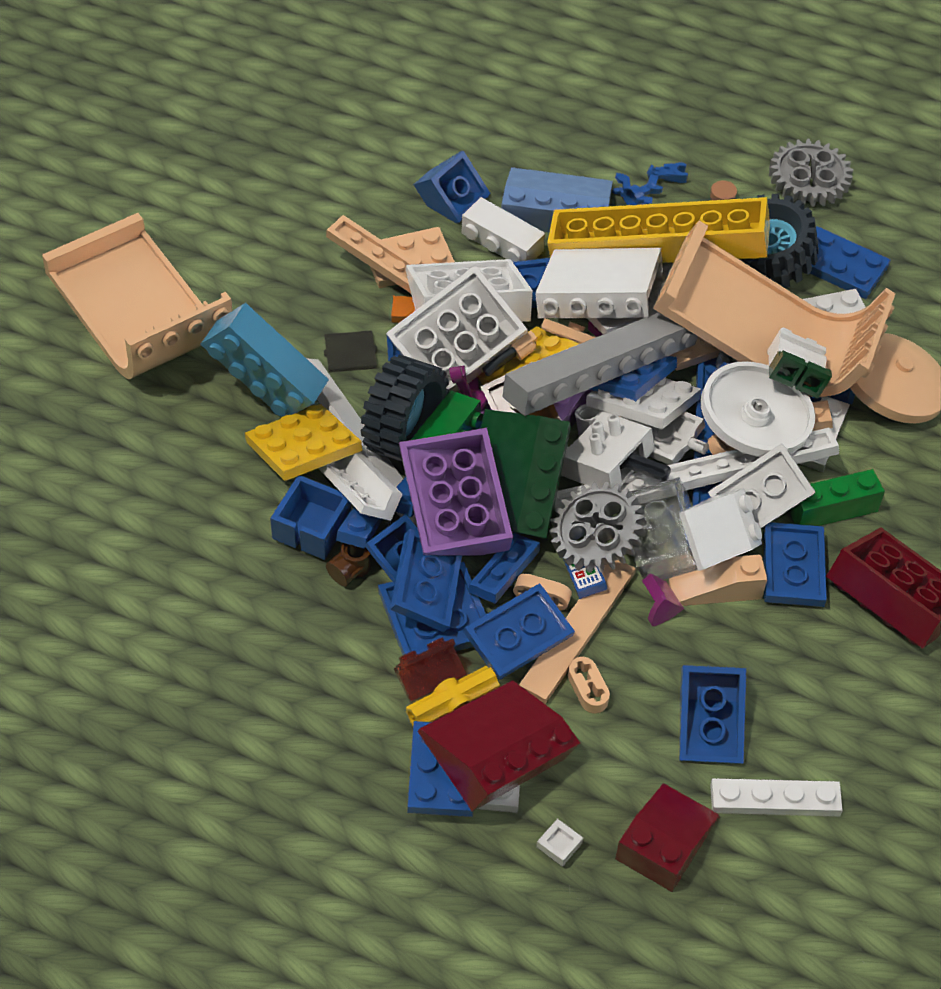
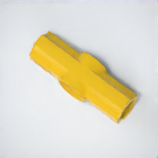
M484 666L459 680L456 678L444 680L434 689L432 694L406 707V713L411 725L413 726L414 721L433 722L500 687L497 675L491 667Z

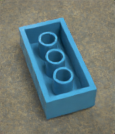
M247 303L217 320L200 344L208 351L211 357L222 363L231 375L242 381L255 396L261 398L271 407V410L276 415L281 417L295 414L314 404L329 381L320 370Z

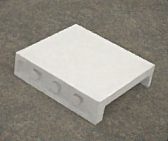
M661 248L554 249L535 293L538 318H649L648 298L655 277H662L663 274Z

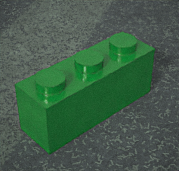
M450 390L411 440L479 429L484 416L481 413V400Z
M874 469L811 483L816 493L788 511L794 524L822 526L878 512L885 490Z

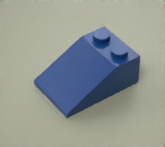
M689 665L681 667L679 761L744 764L746 668Z

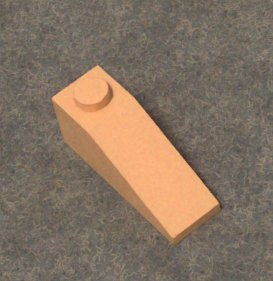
M749 555L733 557L704 570L698 571V569L669 578L668 582L682 606L762 599L767 577L762 556Z

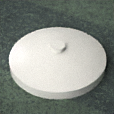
M735 362L724 365L711 374L702 391L701 410L710 429L726 444L749 455L762 457L781 443L792 454L806 443L814 428L815 410L808 394L796 390L795 384L791 388L770 379L769 365L756 362ZM778 371L781 375L786 376L783 372Z

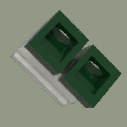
M784 327L781 328L767 350L769 355V378L791 388L795 384L796 390L819 398L832 378L831 370L825 367L827 358L824 356L827 352L826 347L817 344V341L810 338L805 339L795 335L791 330ZM778 371L783 372L786 376L781 375ZM804 381L809 383L812 387L804 384Z

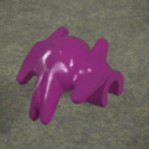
M465 366L449 368L453 384H457L460 394L481 400L482 409L488 401L483 391L479 390L478 378L476 377L468 383Z

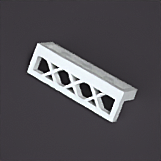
M361 452L319 468L361 514L391 521L402 493Z

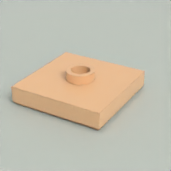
M544 318L541 326L543 330L580 344L596 338L584 333L585 327L573 322H569V325L566 326Z

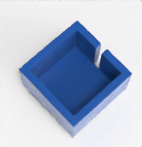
M299 475L270 518L272 539L294 548L300 544L301 551L325 560L336 543L337 531L351 512L352 505L340 491Z

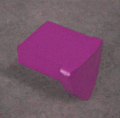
M651 573L642 580L655 601L648 616V621L653 627L670 620L684 609L665 580Z

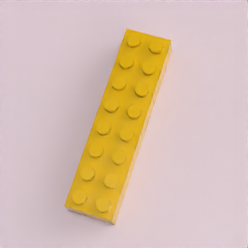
M767 197L554 210L547 242L550 258L554 249L661 248L662 263H674L686 236L699 220L708 225L704 238L737 259L766 258L770 230Z

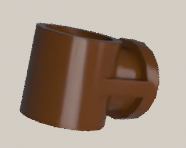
M343 543L341 552L326 564L327 572L336 583L341 586H347L354 578H360L369 573L372 565L371 553L366 547L364 549Z

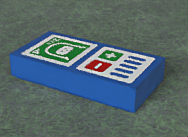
M562 558L579 599L608 589L603 574L600 573L597 566H594L591 573L587 572L585 565L578 571L574 564L568 566L564 558Z

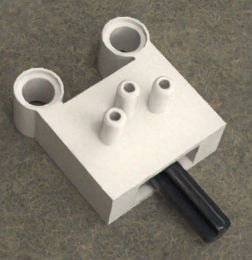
M586 404L576 409L575 417L579 438L570 447L567 445L561 476L592 487L593 482H596L598 488H602L603 484L608 482L611 489L616 484L621 486L634 471L660 481H667L671 473L669 466L647 459L655 450L652 428L619 417L616 414L588 407Z

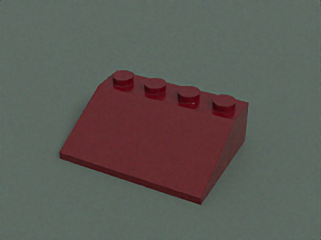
M882 527L842 548L826 575L839 590L849 593L857 599L862 607L873 611L881 617L886 625L896 628L906 636L910 643L920 646L922 649L941 635L940 569Z
M513 680L421 727L417 731L472 812L563 761L580 744V741L562 716Z

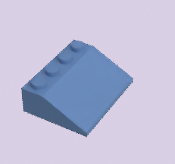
M511 167L505 185L501 209L543 232H550L554 210L609 207L613 181Z

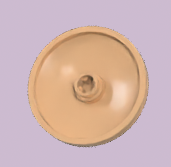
M884 333L879 340L881 344L880 350L872 360L874 363L872 371L866 378L862 376L850 387L851 390L865 405L889 419L903 423H923L934 419L941 412V366L928 352L915 343L897 335Z

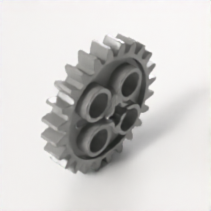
M798 139L796 145L787 142L786 148L780 146L779 152H774L773 158L770 161L768 175L771 177L770 183L776 184L775 190H783L782 197L790 195L793 197V202L800 199L804 204L806 201H810V204L814 207L816 202H820L822 206H825L826 200L833 204L836 198L842 199L843 193H848V189L851 186L853 169L850 168L851 162L845 161V154L838 155L839 148L831 150L829 149V143L821 146L820 140L812 144L810 139H807L806 144H803ZM810 177L813 179L812 187L810 186Z
M593 482L591 490H587L582 485L581 494L578 495L571 491L570 493L573 498L571 501L561 500L564 509L555 508L554 511L559 518H552L550 520L554 527L549 530L553 538L551 542L559 557L564 558L568 566L574 564L578 571L585 565L588 573L592 572L594 566H597L600 573H603L604 566L607 564L614 570L615 561L619 560L623 564L626 563L624 557L626 553L632 556L635 555L632 548L633 545L642 546L638 536L646 535L643 527L647 524L644 517L645 512L642 506L639 505L640 503L636 495L632 496L628 488L622 491L619 484H616L611 489L608 482H605L602 488H598L596 482ZM614 539L610 543L604 544L606 541Z

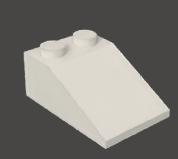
M744 488L711 497L679 513L698 571L748 552L762 544V531L759 524L754 520L752 501L749 495L745 493Z

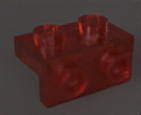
M443 637L426 645L427 651L417 655L414 650L398 658L400 663L396 665L394 671L409 702L434 692V689L446 679L456 678L459 680L467 675L454 649L456 643L453 638L446 642Z

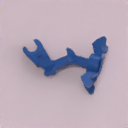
M681 162L664 164L663 167L655 168L653 165H650L647 171L649 181L641 187L637 185L631 186L629 176L616 173L615 178L618 183L622 184V187L614 188L612 193L620 194L627 205L652 204V197H646V195L662 193L663 187L656 185L658 179L685 183L687 181L686 164Z

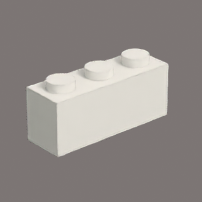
M482 197L462 215L461 233L468 239L476 241L505 259H511L512 262L535 260L544 251L545 233Z

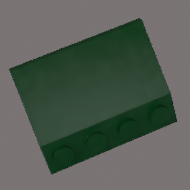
M485 409L481 429L487 428L512 534L517 533L522 536L548 541L551 526L550 520L553 517L571 424L568 421L529 414L524 416L521 413Z

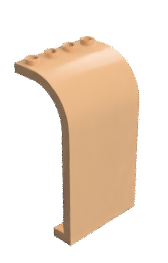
M139 213L42 254L47 276L113 366L127 379H132L202 346L200 345L215 322L232 311V300L226 292L221 293V299L208 304L206 301L203 304L147 234L143 218Z
M700 220L686 236L653 309L739 362H756L769 365L767 350L779 330L783 327L802 338H810L817 341V344L826 347L827 352L824 356H826L827 362L825 367L832 372V378L820 397L844 392L862 376L866 378L874 367L872 360L881 347L879 340L888 328V325L885 324L886 320L894 310L892 303L896 293L886 288L869 306L854 313L837 314L818 309L705 239L704 235L708 225ZM804 381V384L812 387L809 383Z

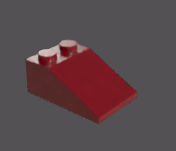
M663 783L634 817L621 837L615 860L673 892L720 814Z

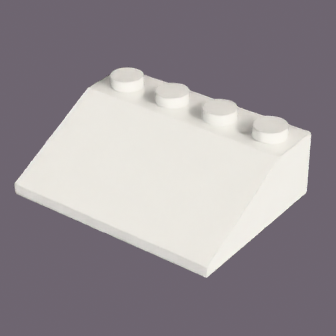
M511 259L406 265L405 270L415 311L476 265L520 321H531L533 290Z
M474 265L389 330L386 335L401 355L442 368L447 373L445 378L449 380V385L446 389H449V392L450 390L458 392L457 384H453L449 368L465 366L466 380L470 383L483 373V367L511 348V345L527 334L528 330L481 271Z

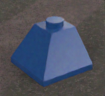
M460 151L429 170L413 184L429 208L454 223H459L462 220V215L481 197L485 199L491 194L464 151Z
M407 514L364 545L394 584L404 534L409 529L418 532V528Z

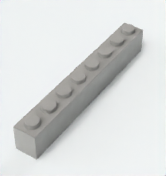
M658 312L649 316V318H643L506 373L502 397L525 416L696 344L698 336Z

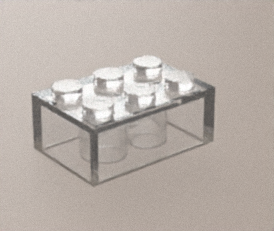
M680 477L630 491L632 496L636 495L640 503L639 505L642 506L645 512L644 517L647 521V524L643 526L646 535L638 536L642 546L633 545L636 567L642 578L644 579L651 573L664 580L698 570L679 515L680 512L691 507L689 495Z

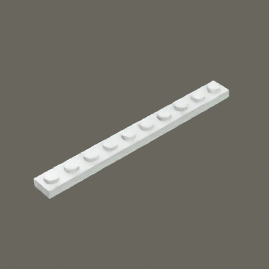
M830 428L812 431L806 443L790 455L796 464L838 455L839 445ZM735 449L667 465L671 468L667 481H660L638 472L633 473L620 487L622 491L628 488L632 496L636 495L638 501H643L723 482L760 457ZM584 485L587 490L592 489V487ZM581 486L558 491L554 510L555 508L564 509L562 499L569 501L573 499L571 491L578 495L581 494Z

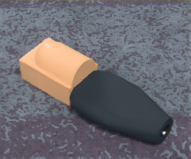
M529 331L514 342L511 348L482 368L485 375L489 377L515 356L521 361L536 349V335Z

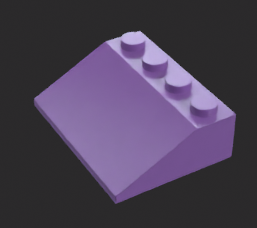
M487 428L399 442L423 555H485L510 549L513 535Z

